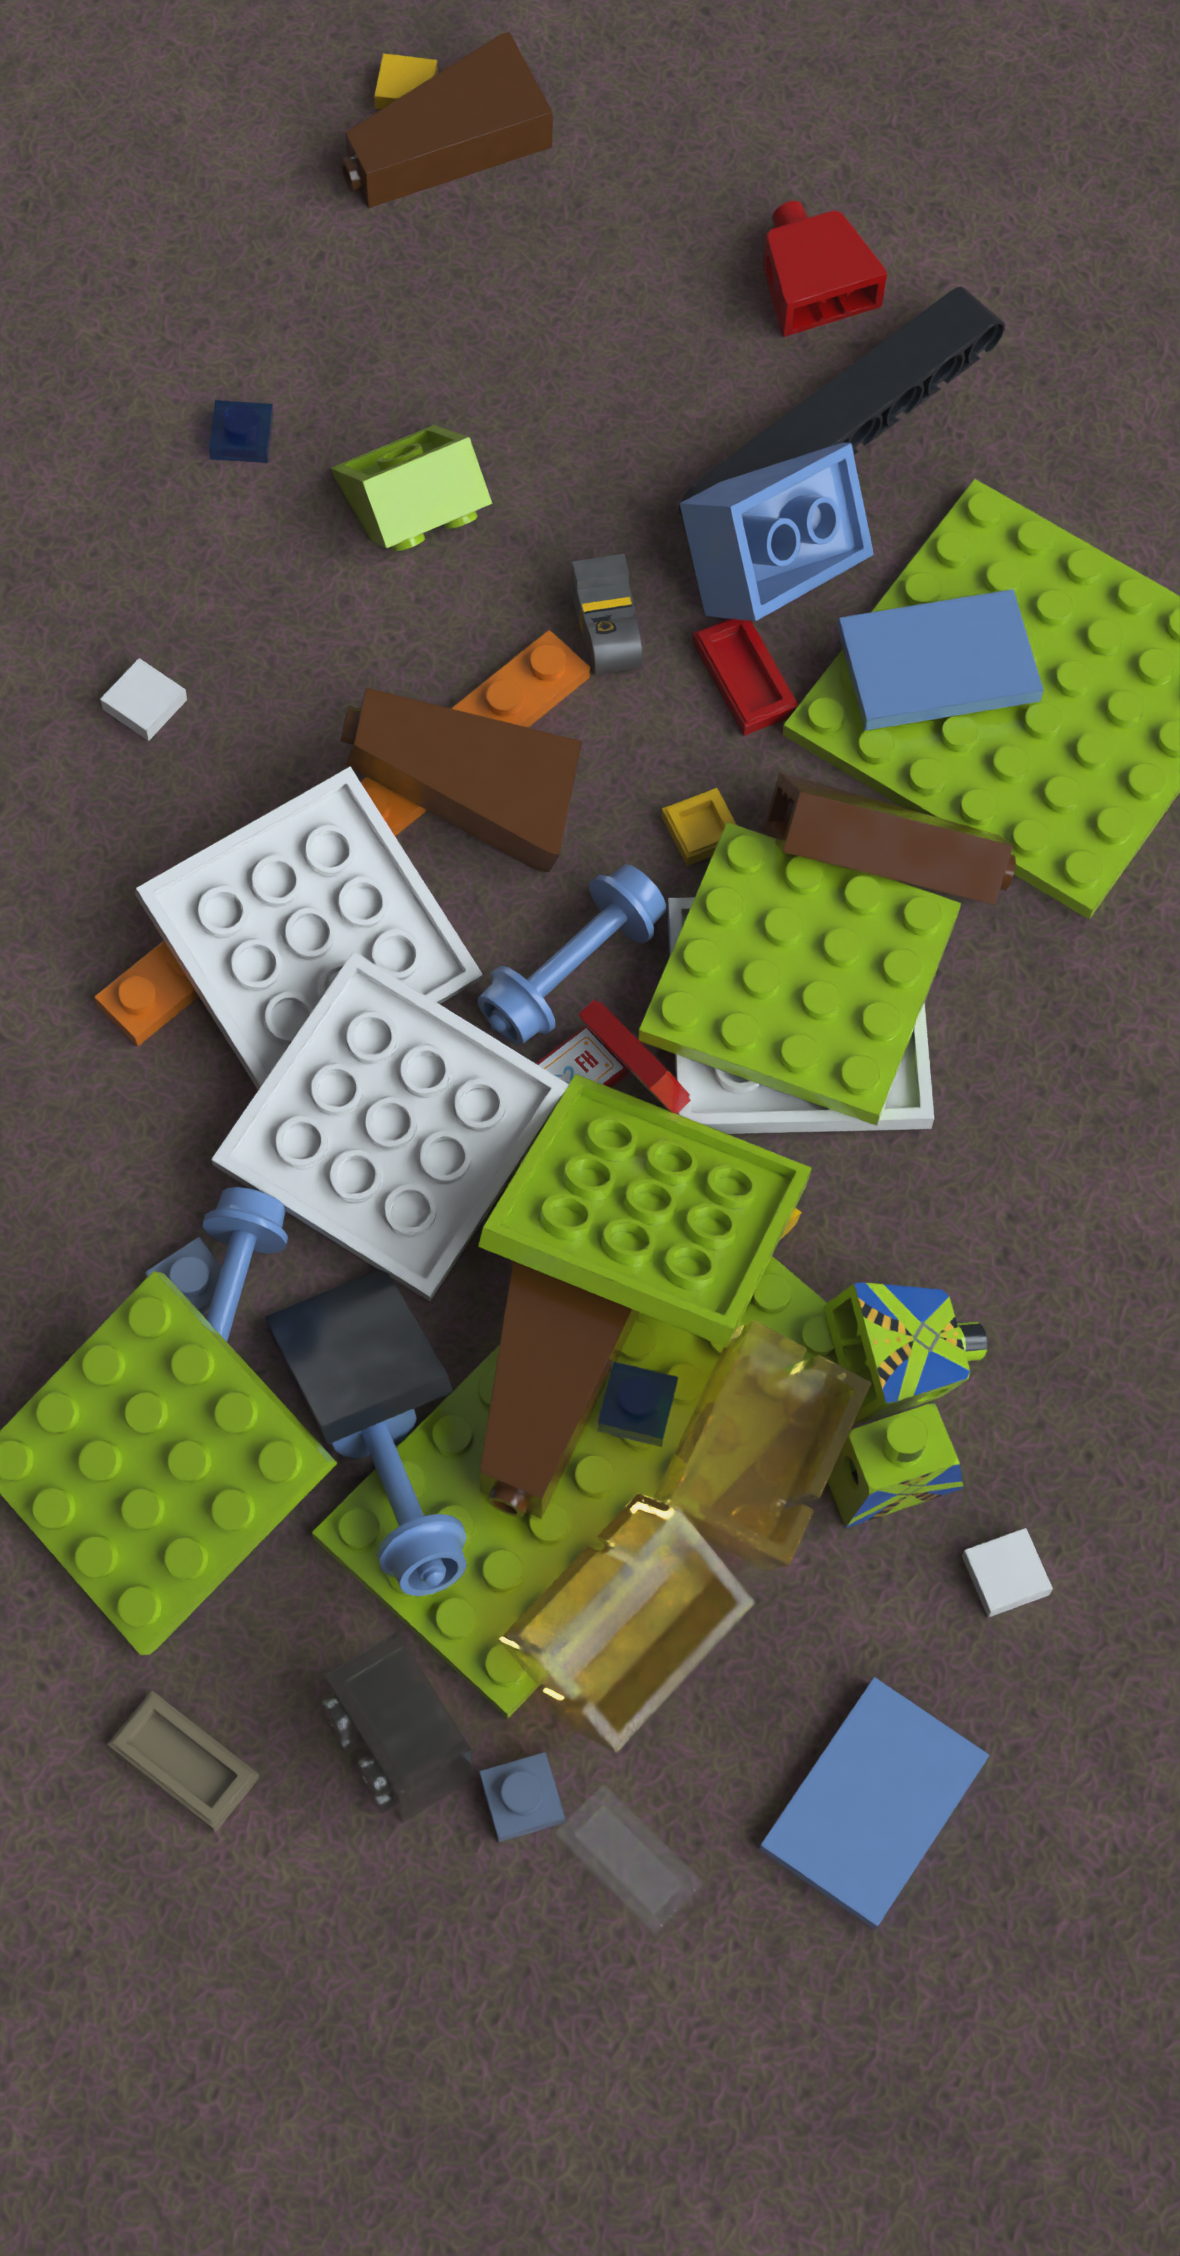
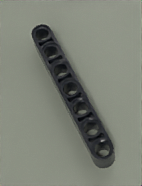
M963 286L955 288L700 478L685 493L681 502L719 482L842 442L851 443L853 454L855 455L859 452L855 449L856 446L860 443L864 446L868 445L899 421L896 417L901 412L906 415L938 392L940 390L937 386L939 383L944 381L948 384L981 358L978 356L983 350L986 353L992 351L1004 334L1005 323ZM679 505L678 511L679 514L682 516L681 507Z

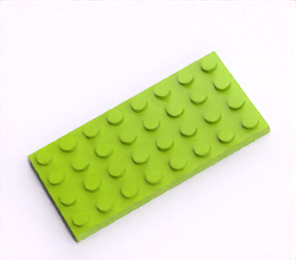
M772 1256L727 1348L639 1313L542 1519L525 1512L523 1517H514L503 1513L488 1503V1495L480 1492V1466L499 1345L396 1448L424 1516L434 1514L453 1516L461 1521L467 1538L462 1551L467 1564L464 1574L454 1584L442 1591L424 1596L408 1595L401 1590L395 1577L382 1571L377 1557L380 1544L399 1525L376 1469L312 1532L313 1539L508 1719L840 1370L824 1310V1305L827 1302Z

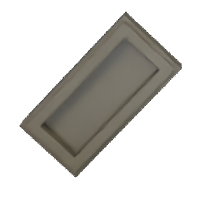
M153 1691L148 1694L107 1744L111 1751L214 1832L219 1829L259 1779L256 1771Z

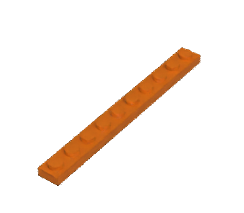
M548 630L451 709L529 728L590 678V666L553 632ZM369 777L361 781L362 786L394 836L398 835L427 811ZM165 941L161 942L94 996L97 1007L137 1047L199 997Z

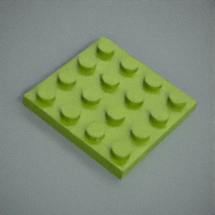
M727 822L640 1026L638 1040L877 1126L958 917L961 903L893 879L783 852L775 844V838Z
M575 1074L569 1083V1087L563 1093L485 1223L478 1247L727 1348L802 1196L812 1168Z
M153 1271L0 1430V1494L140 1655H150L337 1464L331 1455L164 1273Z

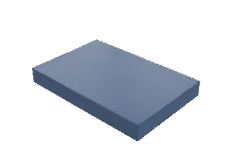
M1014 589L839 618L837 630L865 731L1041 701L1043 687Z
M874 1677L760 1845L759 1850L876 1930L990 1755Z

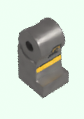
M625 554L572 561L571 594L593 675L642 668L641 639L635 619L636 612L629 586V571Z

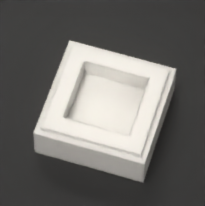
M139 658L100 700L104 711L149 741L187 701L186 690Z
M1026 1528L964 1550L962 1558L988 1617L1046 1597L1053 1590Z

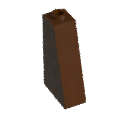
M506 32L493 38L345 132L347 157L340 160L342 173L351 192L360 190L368 208L552 148L553 112L510 32Z
M366 688L360 708L348 706L340 742L351 744L347 766L538 871H551L561 851L582 741Z
M779 772L763 831L769 837L776 839L775 844L783 852L996 905L1000 890L1006 891L1008 889L1016 865L1015 856L1011 854L1013 845L1000 835Z
M513 1261L480 1466V1492L488 1495V1503L503 1513L514 1517H523L525 1512L542 1519L640 1312Z

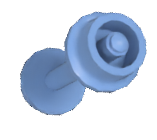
M624 864L610 876L601 874L596 876L589 884V891L600 913L527 980L511 968L502 965L490 973L492 983L477 998L482 1014L490 1023L491 1029L496 1030L509 1042L519 1046L536 1033L548 1034L555 1028V1018L544 1000V997L618 929L631 940L638 943H645L654 936L653 925L666 912V903L657 886L643 872L632 865Z
M234 1187L223 1190L216 1209L205 1214L202 1226L208 1235L228 1245L206 1319L226 1342L228 1341L253 1251L264 1254L279 1253L285 1250L288 1241V1235L282 1229L286 1211L284 1204L273 1196L249 1188Z
M414 1409L335 1441L332 1444L335 1451L344 1457L364 1458L371 1455L399 1525L380 1544L377 1553L382 1571L396 1578L403 1592L408 1595L424 1596L448 1588L464 1574L467 1564L462 1549L467 1537L461 1521L455 1517L443 1514L424 1516L396 1449V1446L404 1441L414 1429L417 1418Z

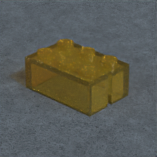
M755 1320L737 1328L728 1347H724L648 1510L765 1571L789 1566L814 1512L812 1508L800 1503L821 1497L872 1383L821 1355L794 1365L792 1372L789 1373L782 1368L801 1361L807 1350L806 1347ZM786 1500L796 1505L783 1509Z
M640 1493L597 1536L604 1547L598 1551L587 1546L499 1639L535 1683L545 1687L542 1692L577 1733L616 1753L755 1603L678 1507Z

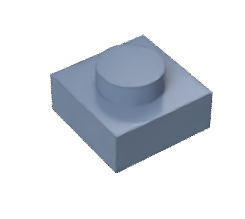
M198 1237L146 1271L145 1274L148 1277L153 1271L164 1273L204 1316L209 1312L222 1266L201 1238Z
M546 1752L479 1771L498 1842L565 1823V1815Z

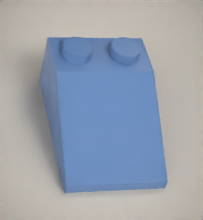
M842 442L719 482L680 503L705 616L757 621L874 555L851 443Z

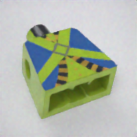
M860 1282L852 1284L824 1305L854 1424L865 1423L944 1396L969 1379L970 1368L968 1362L983 1359L987 1352V1335L983 1326L976 1321L957 1323L950 1296L941 1289Z
M926 1404L848 1431L843 1435L822 1466L845 1528L963 1489L960 1463L935 1404ZM855 1470H857L858 1474V1485L856 1484L851 1473Z

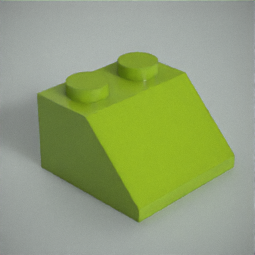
M436 425L427 427L330 468L371 541L385 548L391 547L392 551H401L420 544L425 540L423 533L438 526L444 525L445 529H452L466 525L478 517L476 510L492 504L470 438Z

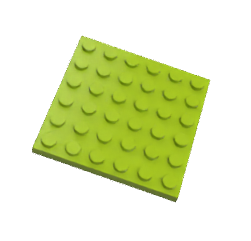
M974 479L872 612L1014 589L1043 687L1041 701L865 731L842 649L785 722L782 735L901 807L1000 835L1013 845L1011 854L1016 859L1014 875L1087 919H1090L1180 793V596Z

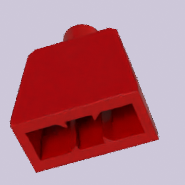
M799 201L786 202L774 211L772 221L776 228L771 229L765 234L762 265L783 337L882 307L887 272L843 213L833 210L809 218L802 203Z

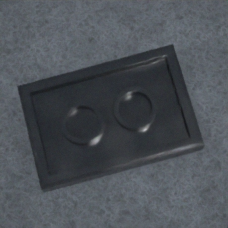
M377 1270L265 1316L270 1334L327 1444L453 1392L447 1372L390 1275L385 1271Z

